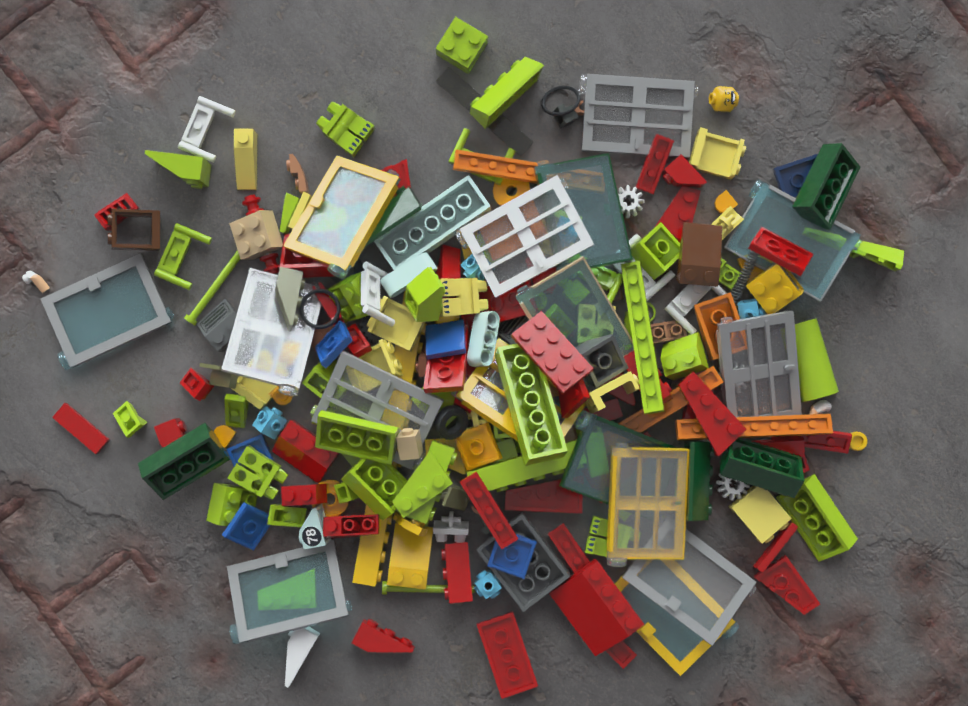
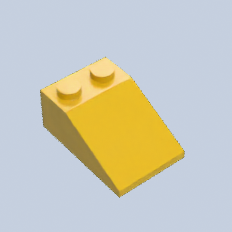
M395 523L387 585L426 590L433 527L424 526L428 529L426 535L418 536Z

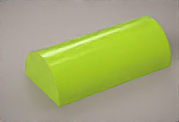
M817 318L795 324L801 402L839 392ZM784 327V328H780V329H779V332H780L781 339H782V342H783V345H784V349H785V352H786L785 327Z
M321 410L317 418L315 447L392 465L397 450L396 437L400 429L395 426Z

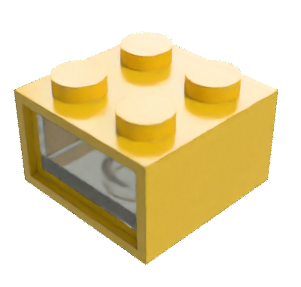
M776 263L750 280L746 285L767 314L776 313L802 295L804 291L791 271Z

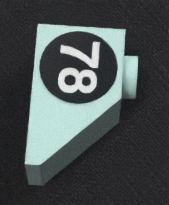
M318 504L311 510L299 530V541L303 544L304 549L325 546L331 541V538L323 537V517H326L323 504Z

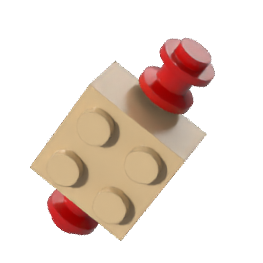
M255 194L246 196L242 202V205L248 208L246 216L229 223L240 259L254 260L259 258L260 262H265L266 265L263 271L276 275L279 273L280 264L276 262V258L279 255L272 252L282 248L283 242L273 211L259 208L260 197H256Z

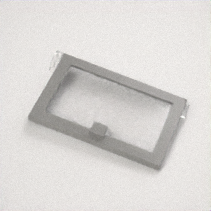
M660 512L658 517L657 548H673L675 520L664 512ZM687 529L685 532L684 560L635 559L622 576L624 580L712 646L746 596L751 597L757 589L754 586L755 580ZM652 536L643 548H652Z

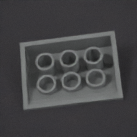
M522 511L509 521V524L516 534L537 541L525 578L522 579L491 567L490 569L524 612L568 579L570 572ZM493 535L476 548L487 565L496 541Z

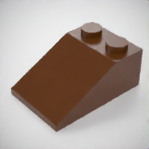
M683 222L676 280L679 284L718 287L721 268L722 225Z

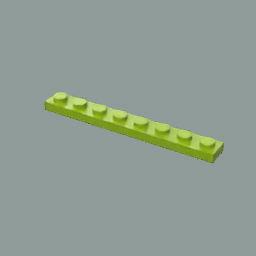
M639 260L621 264L644 414L664 412L641 262Z

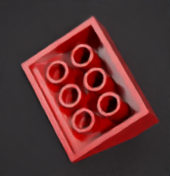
M596 558L549 592L594 656L626 639L645 625Z

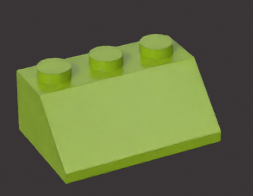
M361 458L341 479L375 514H379V518L382 521L392 515L397 509L392 501L407 482L392 465Z

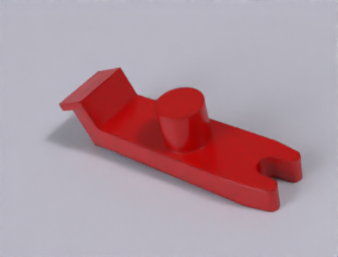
M319 282V289H325L323 284ZM316 293L315 296L330 321L333 320L337 311L335 303L328 294ZM341 313L337 321L333 324V326H335L340 320L344 322Z

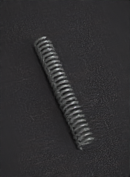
M750 251V254H748V260H745L747 263H744L743 271H740L742 274H739L741 277H738L736 285H734L736 288H733V290L735 291H731L735 306H737L736 303H739L737 300H740L739 298L742 292H744L743 289H745L747 281H749L750 272H753V267L757 264V258L760 256L754 251Z

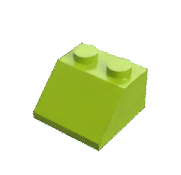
M660 222L631 248V254L636 261L640 260L641 267L655 280L679 258L680 243Z
M699 332L663 344L660 359L665 377L674 381L688 376L693 371L698 373L709 368Z

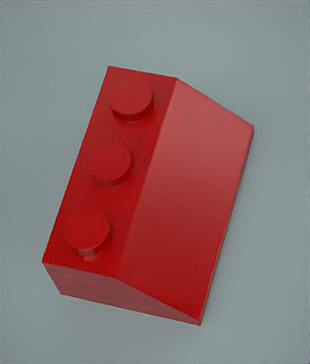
M339 231L301 233L297 240L300 243L343 258ZM284 234L283 245L285 244L290 234ZM284 246L282 247L279 269L284 267L303 271L302 278L342 276L343 269L339 267L329 266L288 250Z
M295 420L288 422L272 449L273 453L318 484L340 454L316 448V435Z

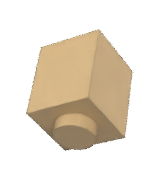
M405 428L401 430L396 437L400 460L419 459L423 453L420 429Z

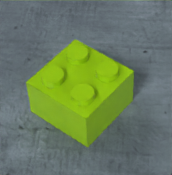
M455 16L435 48L436 55L469 74L488 44V36Z

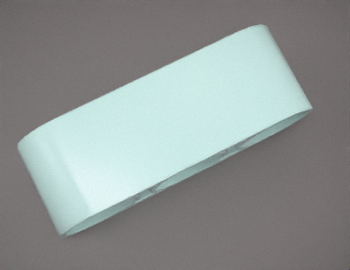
M425 252L384 276L380 283L389 297L393 298L406 291V285L424 269L431 267L436 272L438 268L429 254Z
M495 311L480 312L474 317L467 353L468 364L472 367L489 366L493 361L500 323L499 315Z

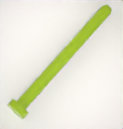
M238 250L191 314H186L184 317L194 326L197 324V317L239 262Z
M382 581V595H387V592L444 593V588H448V585H427L425 590L387 585V581ZM472 586V594H473V593L475 592L474 586Z

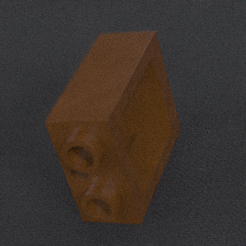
M112 209V214H108V225H112L111 233H108V245H111V250H160L159 210ZM117 217L151 218V245L118 244Z

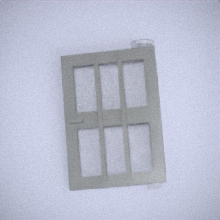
M581 74L579 93L585 94L581 151L648 155L655 134H659L675 140L668 157H678L682 154L685 158H689L693 100L698 95V86H694L695 81Z
M790 310L734 321L732 317L721 318V323H717L718 330H716L720 375L724 382L721 384L723 404L735 417L802 415L794 311Z
M342 351L318 405L315 404L310 415L313 416L311 421L316 424L319 412L324 410L399 427L400 431L405 428L420 429L423 446L444 399L432 393H425L423 389ZM397 446L393 461L409 469L416 470L421 464L425 453H422L419 459L400 460Z

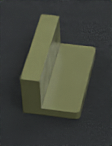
M200 363L199 367L212 369L210 385L236 388L238 375L221 371L222 366Z

